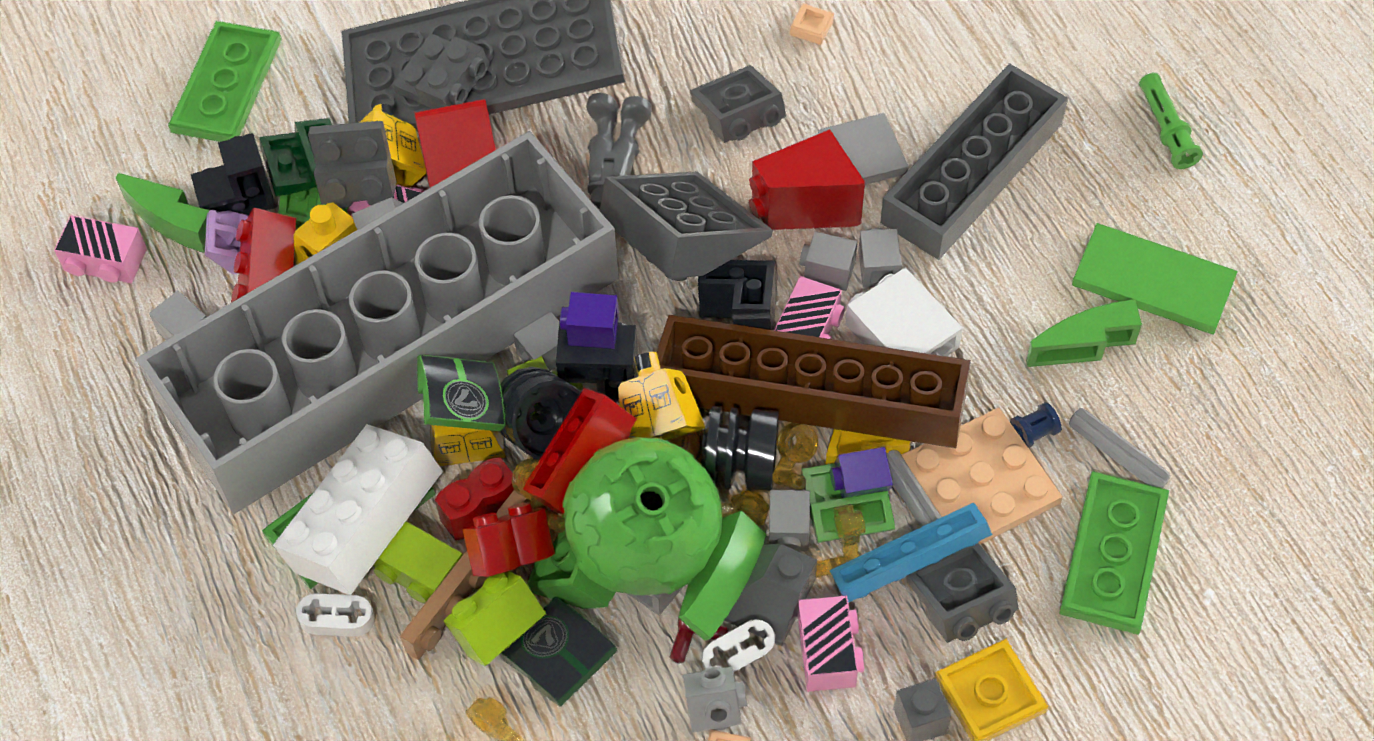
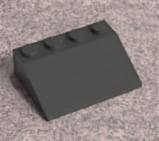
M699 172L605 177L600 212L615 228V232L622 236L631 247L637 249L646 257L647 261L653 263L671 280L684 281L687 277L703 276L772 237L773 230Z

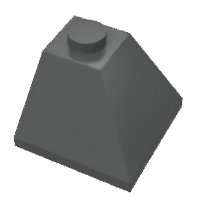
M782 544L763 545L748 582L724 621L739 627L752 620H762L773 629L775 644L782 647L797 618L798 600H805L815 582L817 559ZM754 627L748 629V632L763 639L767 637L764 630L757 632Z

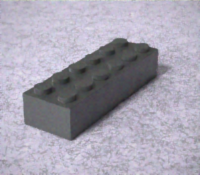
M1009 63L883 197L880 223L889 229H897L898 235L937 260H940L1063 124L1068 97Z

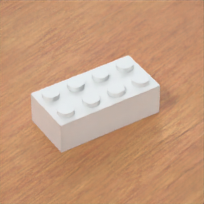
M367 424L273 544V547L294 573L351 595L443 471L423 442Z

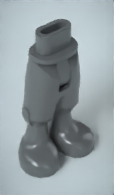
M595 93L588 98L586 109L590 117L596 122L597 135L591 138L587 146L590 153L589 184L587 190L591 195L590 201L597 209H600L605 177L628 176L631 174L634 159L640 152L638 143L634 138L638 129L650 119L652 111L651 103L643 97L629 96L624 99L621 109V131L616 142H613L612 139L619 113L616 100L605 93Z

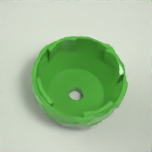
M636 437L621 440L594 453V456L584 464L574 480L569 483L562 504L565 515V536L577 559L576 562L579 569L589 579L612 593L620 592L639 596L664 593L670 595L691 583V580L705 567L712 552L719 543L722 532V505L717 488L707 471L688 451L674 443L657 438ZM646 491H654L662 498L663 505L658 510H648L641 504L640 495Z

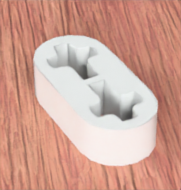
M309 594L302 598L296 608V616L302 629L313 635L362 636L371 630L375 622L374 612L369 601L357 595ZM320 607L323 614L318 615L316 621H311L308 614H313L315 608ZM356 609H360L363 616H359L356 623H351L348 616H352Z
M752 620L742 624L710 642L704 648L701 659L703 667L705 669L712 667L709 660L714 657L713 648L718 646L721 651H726L734 646L737 654L728 658L727 664L733 668V672L766 655L772 649L775 643L774 631L768 623L762 620ZM750 627H754L757 632L762 630L766 632L767 637L762 640L764 647L761 650H758L755 645L742 650L739 645L740 642L748 639L750 636L748 632Z

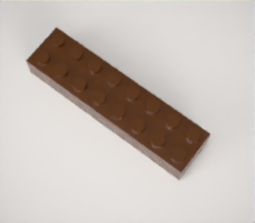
M668 315L657 349L660 368L683 372L698 408L711 409L712 406H722L723 412L730 413L731 408L735 407L738 408L739 414L751 416L753 409L779 411L780 421L957 448L967 395L971 360Z

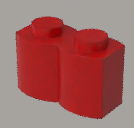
M496 457L479 464L470 473L468 478L454 481L438 493L435 498V504L440 521L455 541L465 539L463 528L474 525V517L488 513H497L517 487L516 476L500 457Z
M531 502L508 507V514L499 518L497 513H488L474 517V525L463 528L473 576L488 577L554 556L555 552L545 508H532Z

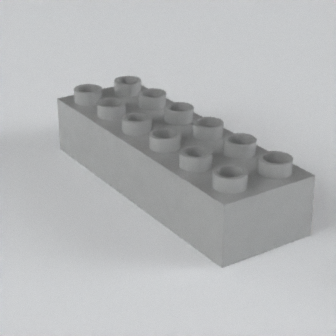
M528 131L138 356L136 360L159 407L231 512L236 514L352 443L367 424L378 427L422 400L423 394H418V355L486 361L515 343L513 334L550 311L555 317L561 315L562 307L569 306L571 292L595 294L618 280L615 228L536 137Z

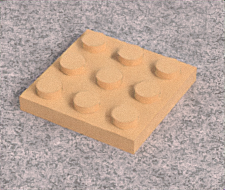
M1000 407L961 425L957 448L923 444L901 455L941 517L973 502L987 521L992 533L991 536L979 541L980 545L1061 504L1063 498Z

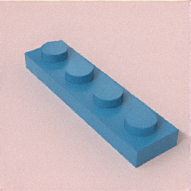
M973 502L831 569L830 573L841 595L847 596L849 603L857 598H863L870 592L891 582L899 581L908 574L925 566L935 564L959 550L971 547L991 536L992 533L987 521Z

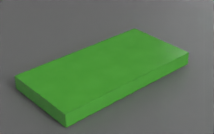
M216 21L168 124L170 132L218 142L240 136L281 43L280 32Z
M1096 223L1073 278L1072 286L1118 302L1136 299L1138 309L1214 335L1238 271Z
M1094 471L1091 472L1059 611L1060 615L1139 635L1170 490Z

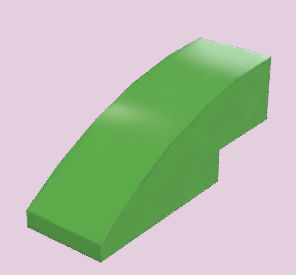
M122 173L117 174L115 179L124 199L141 219L163 236L187 248L205 253L207 214L210 210L189 205L183 190Z
M1136 299L1087 309L1046 329L1030 342L1026 359L1027 367L1102 361L1105 347L1135 345L1142 326Z
M742 510L722 518V532L719 543L712 552L705 567L688 584L678 618L704 641L712 638L741 595L756 565L767 535Z

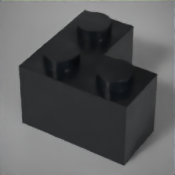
M253 133L235 136L218 142L224 165L190 174L199 208L216 210V212L232 211L249 215L253 208L266 211L277 208Z
M730 260L707 274L698 276L700 318H733V324L773 330L776 304L775 261Z
M618 322L615 349L568 345L567 331L561 330L559 323L556 354L558 377L568 383H596L598 393L606 395L615 403H619V385L622 382L638 377L634 359L638 355L636 325H626Z

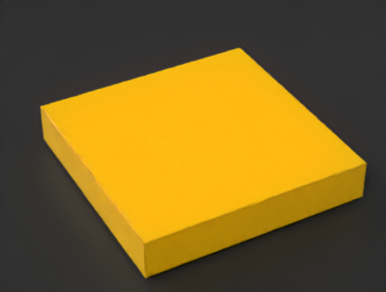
M1007 638L936 671L934 675L940 689L971 741H989L1047 713L1049 708Z

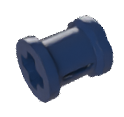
M1047 402L1038 405L1037 411L1024 417L1015 416L1010 420V423L1028 448L1034 445V441L1048 434L1055 436L1061 433L1062 430L1057 412Z

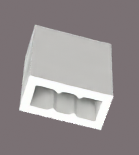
M906 267L896 274L886 275L879 281L877 286L866 293L860 292L856 294L847 304L845 325L863 344L939 356H948L960 347L963 327Z

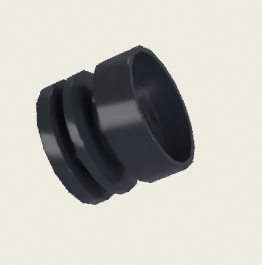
M528 367L516 370L504 378L500 384L504 404L505 426L499 432L523 452L534 459L540 460L581 394V391L547 369Z
M712 406L709 420L703 432L701 465L707 471L711 480L715 481V486L717 485L718 472L725 471V489H732L736 472L744 473L747 491L770 493V490H773L779 411L753 409L748 426H740L738 408H731L729 425L722 424V406Z

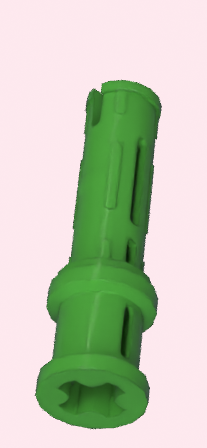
M1158 73L1145 75L1140 79L1139 86L1143 90L1151 110L1160 125V140L1163 145L1168 146L1172 154L1171 163L1176 169H1186L1194 166L1201 160L1203 152L1201 147L1194 144L1192 140L1190 125L1180 119L1161 81L1160 75Z

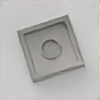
M885 113L818 130V134L829 129L832 131L864 179L865 185L905 175L908 172L909 166Z

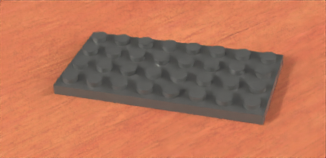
M465 0L341 30L349 123H359L376 105L388 104L393 107L395 118L413 125L416 132H418L415 112L432 108L397 94L392 83L431 33L449 41L456 36L483 48L490 65L485 75L476 82L467 94L464 103L485 99L489 115L626 82L612 0Z

